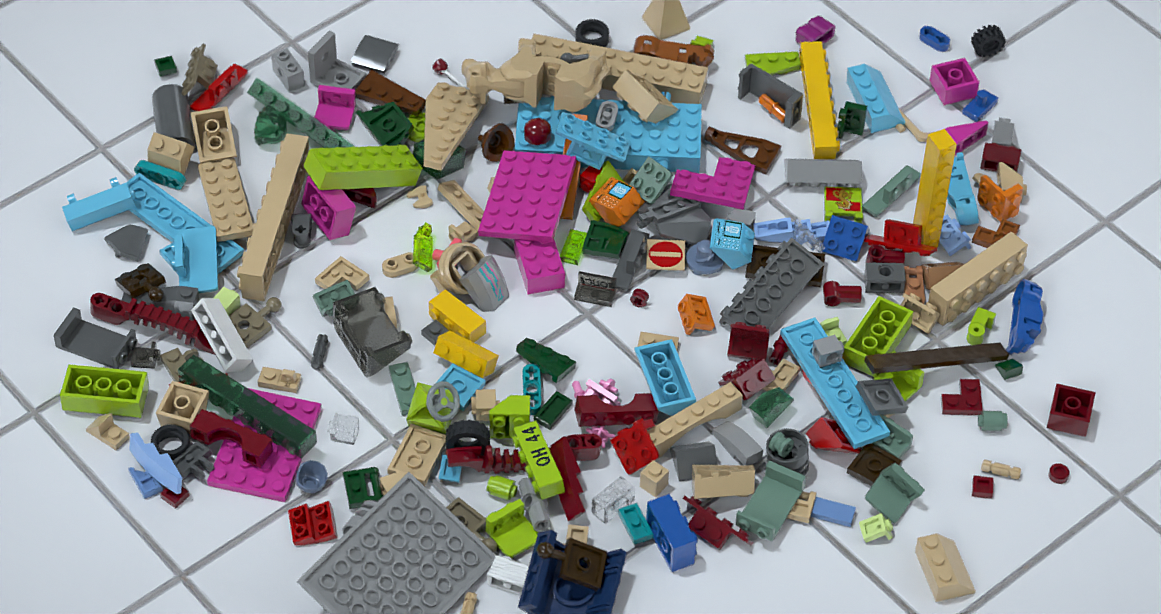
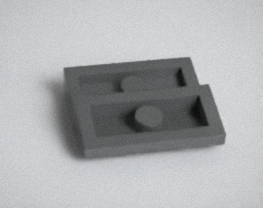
M365 35L359 43L351 63L352 65L385 74L390 61H393L399 44Z

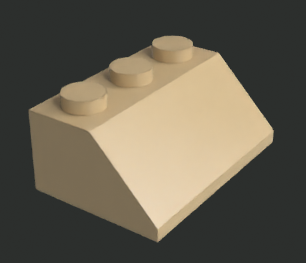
M627 70L623 72L612 87L618 92L616 95L623 101L626 100L629 103L627 106L631 110L637 111L640 114L639 118L646 123L648 121L658 123L678 111L645 77Z
M940 534L918 537L915 553L935 601L938 602L974 594L975 588L955 542Z

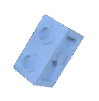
M947 214L943 218L939 242L947 253L952 256L964 246L968 250L972 247L968 243L971 239L965 231L961 233L959 230L961 228L960 224L955 218L951 220Z

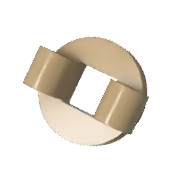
M472 243L452 244L443 251L439 260V269L432 273L430 278L440 293L446 289L458 295L469 294L459 280L461 276L455 265L460 262L465 271H470L485 256Z

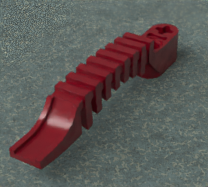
M95 293L90 298V313L95 318L114 325H120L130 319L134 321L135 325H139L141 319H143V325L146 327L151 322L152 328L156 329L157 325H160V330L163 332L166 328H169L168 334L172 336L177 331V339L179 340L185 334L184 344L189 346L194 338L195 348L216 355L195 319L192 321L188 316L184 318L180 313L174 314L169 309L165 311L163 307L159 306L157 308L151 303L147 305L142 300L140 303H137V299L132 298L130 303L104 293Z
M574 434L566 437L576 461L596 460L600 456L602 439L599 435ZM481 446L446 449L448 467L466 466L478 472L484 471L485 474H490V471H494V473H499L500 471H504V473H509V471L519 473V470H523V472H526V463H521L518 449H513L512 455L509 454V449H504L503 455H501L500 448H495L492 455V446H486L484 455H480Z

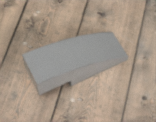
M726 421L711 429L712 434L733 459L738 458L743 465H752L762 460L763 449L749 434L737 425Z

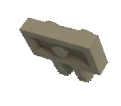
M179 348L160 355L162 363L175 382L195 379L193 370L202 367L204 364V360L198 357L199 352L194 348L186 351L183 355Z

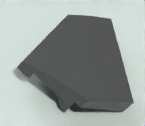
M129 224L107 235L104 240L111 245L115 251L116 258L120 255L138 262L148 229Z

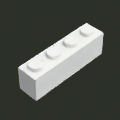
M202 298L191 310L225 372H242L253 361L252 356L220 300Z

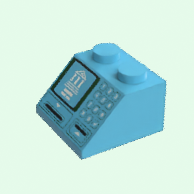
M716 218L713 222L710 249L734 270L751 262L755 233L742 222Z

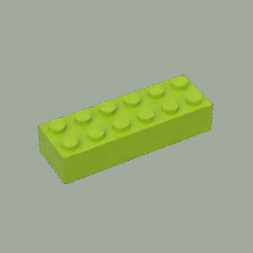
M406 145L311 148L303 166L319 190L416 186L423 169Z

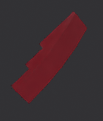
M563 436L551 445V455L563 479L565 492L559 494L560 502L567 520L572 521L586 512L579 496L584 491L577 478L581 470L566 436Z

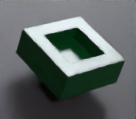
M172 55L154 60L160 77L177 73V67Z

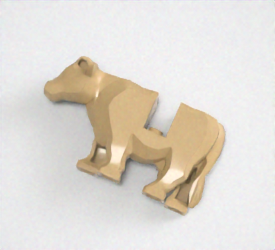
M526 38L519 39L518 53L503 63L500 68H495L488 61L480 62L474 59H465L461 67L469 91L474 94H480V103L482 104L486 103L488 93L495 90L512 101L528 103L536 108L542 95L545 94L554 96V110L564 109L572 113L580 111L591 103L600 92L602 82L609 75V67L606 65L607 51L605 49L591 48L588 59L569 64L553 57H536V41Z

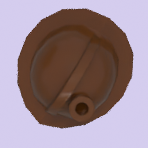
M498 123L485 132L484 135L478 136V141L481 142L483 157L489 161L499 162L503 151H512L514 148L515 139L513 132L504 123Z

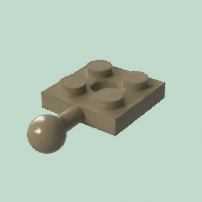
M269 298L266 306L259 312H256L245 303L229 315L246 348L272 330V325L264 317L270 312L275 313L281 309L282 303L278 298ZM242 325L249 326L247 329H240Z
M459 497L446 507L455 517L463 521L464 525L493 553L496 551V541L492 538L485 539L479 534L486 527V518Z

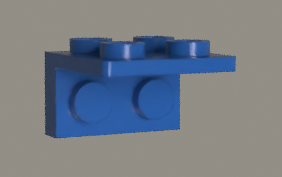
M832 215L821 251L856 262L865 236L869 234V226Z

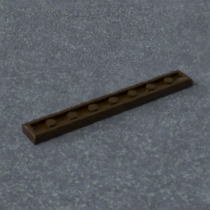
M1001 342L866 355L864 362L872 374L1004 361L1008 360L1009 354Z

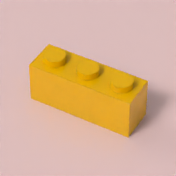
M446 289L429 301L430 317L440 322L449 331L472 342H476L486 334V320Z
M452 331L438 336L433 352L481 378L494 373L499 355Z

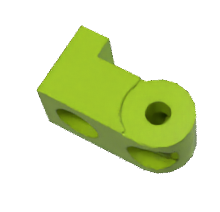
M980 307L977 308L968 327L966 340L969 344H982L986 328L992 329L994 326L996 313Z

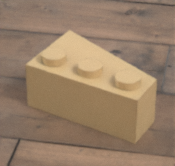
M692 465V491L694 499L727 496L748 497L750 494H754L755 469L753 465Z

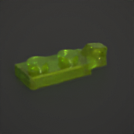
M427 222L421 227L419 226L417 233L414 235L413 264L429 272L432 270L433 237L430 236L432 225Z

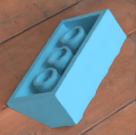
M866 64L848 67V87L856 103L867 106L865 122L870 132L874 133L894 128L897 124L905 125L906 122L882 73Z
M672 339L634 347L658 411L673 416L696 402V397Z

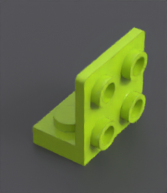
M921 369L880 373L873 380L891 378L906 402L922 387L925 372Z

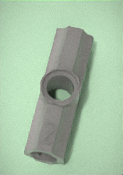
M532 477L522 478L518 484L522 495L521 501L524 503V510L528 512L535 531H547L551 527L550 518L547 513L548 501L547 499L541 500L539 493H534L531 484L533 481Z

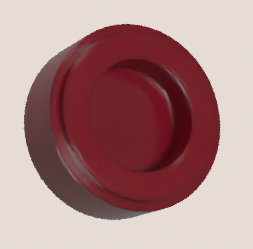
M1057 463L1050 467L1048 476L1052 482L1062 484L1068 480L1070 471L1064 464Z

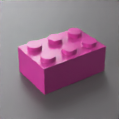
M308 176L301 205L307 213H311L312 219L329 240L348 236L356 211L355 204L342 189L319 190L312 178Z
M514 239V253L527 294L565 288V271L555 240L553 242Z

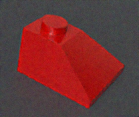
M821 417L806 432L810 439L809 443L815 449L819 448L826 451L859 454L862 450L861 447L854 449L837 422L831 419Z

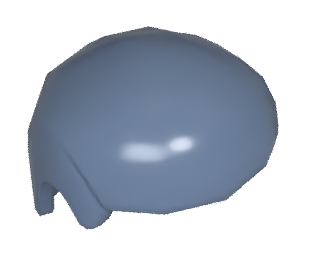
M309 460L303 462L296 474V485L302 491L314 494L325 486L328 473L325 466L318 461Z

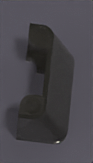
M376 287L333 302V325L335 331L366 378L375 375L405 353L412 344L410 334L405 331L398 332L384 311L385 297L382 293L378 292Z

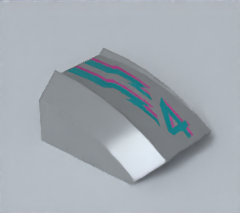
M492 255L483 257L475 267L459 279L482 312L494 311L508 298L506 281Z

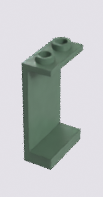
M769 461L765 468V476L743 512L738 511L736 513L735 525L742 530L758 535L762 539L773 541L805 489L806 476Z

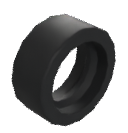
M584 20L576 27L575 40L580 43L607 47L609 43V28L600 20ZM588 32H596L602 36L598 39H588L582 35Z
M168 424L161 426L151 436V443L154 444L159 454L168 453L172 461L190 447L187 431L178 425ZM167 438H178L182 441L181 446L174 450H164L158 446L161 441Z

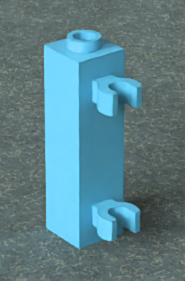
M117 177L110 179L112 188L79 201L75 198L74 193L68 195L69 204L63 206L62 209L71 231L135 208L134 200L137 197L133 188L129 189L127 183L120 185Z

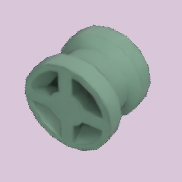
M781 432L776 433L769 443V449L777 451L781 457H786L794 446V441L790 438H785V435Z

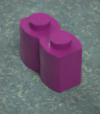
M818 15L811 18L807 24L798 27L795 33V41L799 44L800 42L826 43L835 35L836 26Z

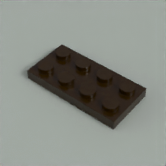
M753 245L752 259L747 264L745 278L755 279V273L761 266L763 268L767 266V259L772 254L776 255L779 252L778 248ZM811 252L823 263L825 262L824 253ZM824 265L806 286L821 287Z

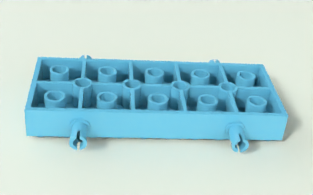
M666 92V98L671 101V94ZM552 95L550 97H541L536 108L528 103H518L515 151L563 155L565 138L555 133L562 112L588 115V121L596 126V117L601 103L612 101L618 105V115L614 128L610 132L630 140V145L624 163L606 156L604 161L609 160L615 169L630 170L633 168L634 170H639L649 156L670 172H676L678 169L699 173L702 104L672 103L678 109L676 113L658 123L650 121L646 123L639 118L640 114L637 111L635 112L627 106L629 104L627 101L593 99L589 105L574 113L564 109L554 110V96ZM534 118L547 120L552 129L551 140L543 145H532L526 142L524 139V126L528 120ZM581 162L580 168L589 167V165Z

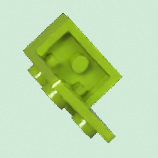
M521 499L508 503L504 508L494 511L486 517V533L496 541L497 546L505 556L513 558L535 546L538 532L534 530L532 524L524 516V503Z

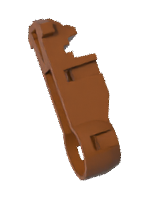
M650 35L637 37L633 47V53L687 64L696 63L697 66L708 67L712 63L715 52L712 46L705 44L704 47L663 41ZM644 41H651V45L644 44ZM680 49L686 50V53L679 51Z

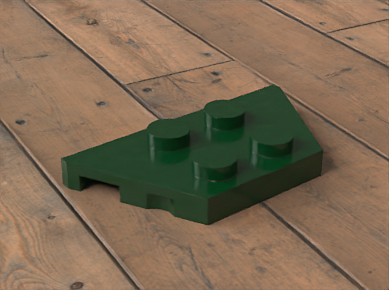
M395 102L374 106L372 110L365 112L361 110L356 111L357 116L382 146L404 145L414 130L413 124Z

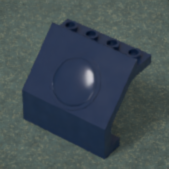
M552 529L538 533L518 608L528 614H611L627 552L623 549L607 552L601 586L596 591L560 578L562 561L553 557L547 559L539 557L537 547L542 542H548L553 546V549L564 552L565 545L556 540L557 533ZM579 560L580 566L587 568L586 562Z

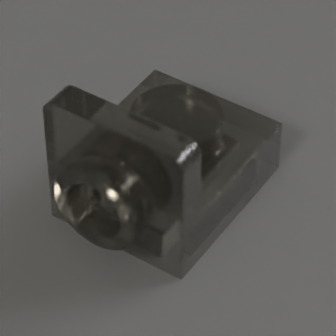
M152 342L151 348L134 347L131 367L155 369L156 361H160L161 354L160 349H157V343Z

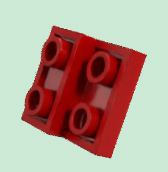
M329 501L309 507L306 503L288 510L294 545H310L337 538L332 504Z

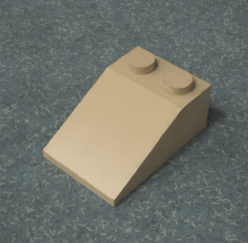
M227 106L191 112L200 164L237 157Z

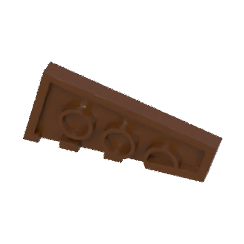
M373 70L367 74L355 90L357 99L381 106L386 103L395 102L402 112L419 116L426 105V99Z

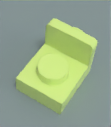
M834 317L822 321L820 325L827 336L836 335L838 341H841L843 346H845L847 339L839 328V318Z
M882 513L859 522L863 539L866 543L884 535L889 540L893 538L891 531H893L892 523L889 519L886 520Z

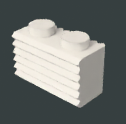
M496 555L487 575V584L521 596L530 563H519L513 561L508 556L500 557Z

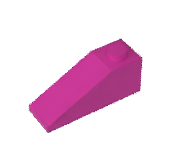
M980 121L945 128L957 144L955 156L986 136L989 122Z

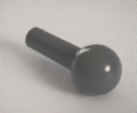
M564 53L561 55L560 60L571 64L588 59L589 54L572 55L571 53Z

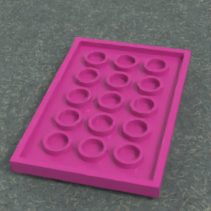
M503 151L478 229L479 236L553 242L576 166V156Z
M245 388L232 421L271 438L273 452L263 466L258 468L243 461L242 447L234 441L223 440L214 462L215 469L210 472L207 485L286 502L320 414L321 403Z

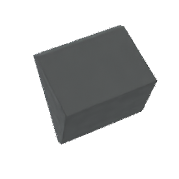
M709 441L670 447L679 482L692 480V465H717L715 445Z

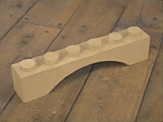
M730 382L649 429L648 433L659 453V458L677 440L695 427L714 419H726L741 410L742 393Z

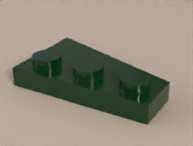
M526 337L516 347V352L531 364L540 366V371L544 374H550L552 381L558 383L575 369L576 361L554 351L550 347L537 343L533 339Z

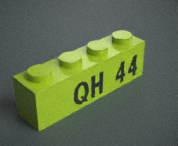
M535 420L513 428L515 436L512 437L515 449L519 448L520 450L518 454L521 463H526L525 471L527 477H532L533 479L531 484L534 493H539L541 500L564 493L563 479L537 421Z

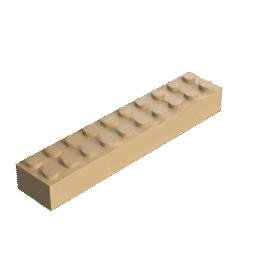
M533 34L532 40L536 41V57L545 56L560 59L564 53L581 55L589 54L591 48L605 49L607 51L606 65L609 67V75L602 82L601 89L615 91L612 87L623 72L627 70L645 77L660 92H665V97L666 92H669L671 94L670 102L701 104L707 85L708 67Z
M287 133L285 140L281 141L280 154H277L275 159L276 166L271 170V181H268L266 185L267 193L262 196V207L257 211V222L253 223L252 237L248 238L247 252H243L242 266H239L237 271V277L240 278L239 290H241L242 298L265 301L292 220V214L294 213L307 174L303 166L309 153L308 136Z

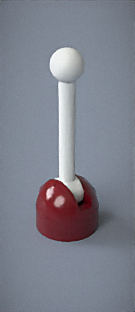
M442 58L433 64L432 69L436 73H446L460 87L468 89L466 84H462L447 70L448 64Z

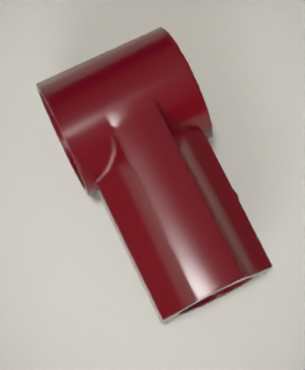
M872 245L868 250L865 263H904L905 252L885 250L880 245Z
M828 281L823 285L824 303L831 307L837 306L841 302L861 303L862 287L841 286L836 281Z

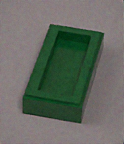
M556 391L535 414L534 421L536 420L538 424L550 430L570 408L573 400Z

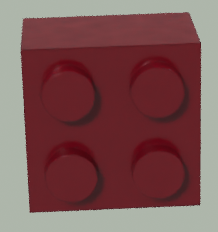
M1056 383L1046 428L1086 437L1096 392Z

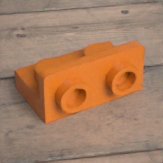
M686 294L678 304V311L685 333L690 335L695 328L712 331L715 324L706 297Z

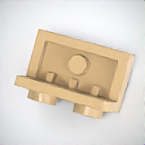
M904 293L901 306L914 311L911 324L929 334L940 316V313L936 311L937 307L929 302L924 305L919 302L921 298L913 293H910V295Z

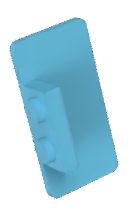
M215 226L180 230L178 235H174V243L171 244L172 253L175 255V259H172V267L178 273L179 286L198 288L199 293L217 291L218 263Z

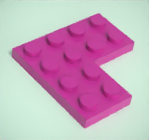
M719 157L714 176L677 169L670 195L744 210L755 165L747 161Z

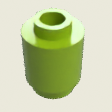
M498 475L495 477L490 476L486 491L490 492L491 495L510 500L511 497L514 498L518 490L514 480Z

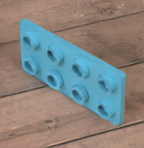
M562 112L555 133L571 140L566 155L576 156V160L600 170L606 156L622 163L625 162L630 140L611 133L605 128L597 127L589 121H583L572 114Z

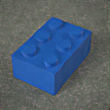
M670 494L648 501L646 521L653 532V540L671 572L694 565L698 539L695 532H691L689 529L687 518L680 513L678 502L674 501Z

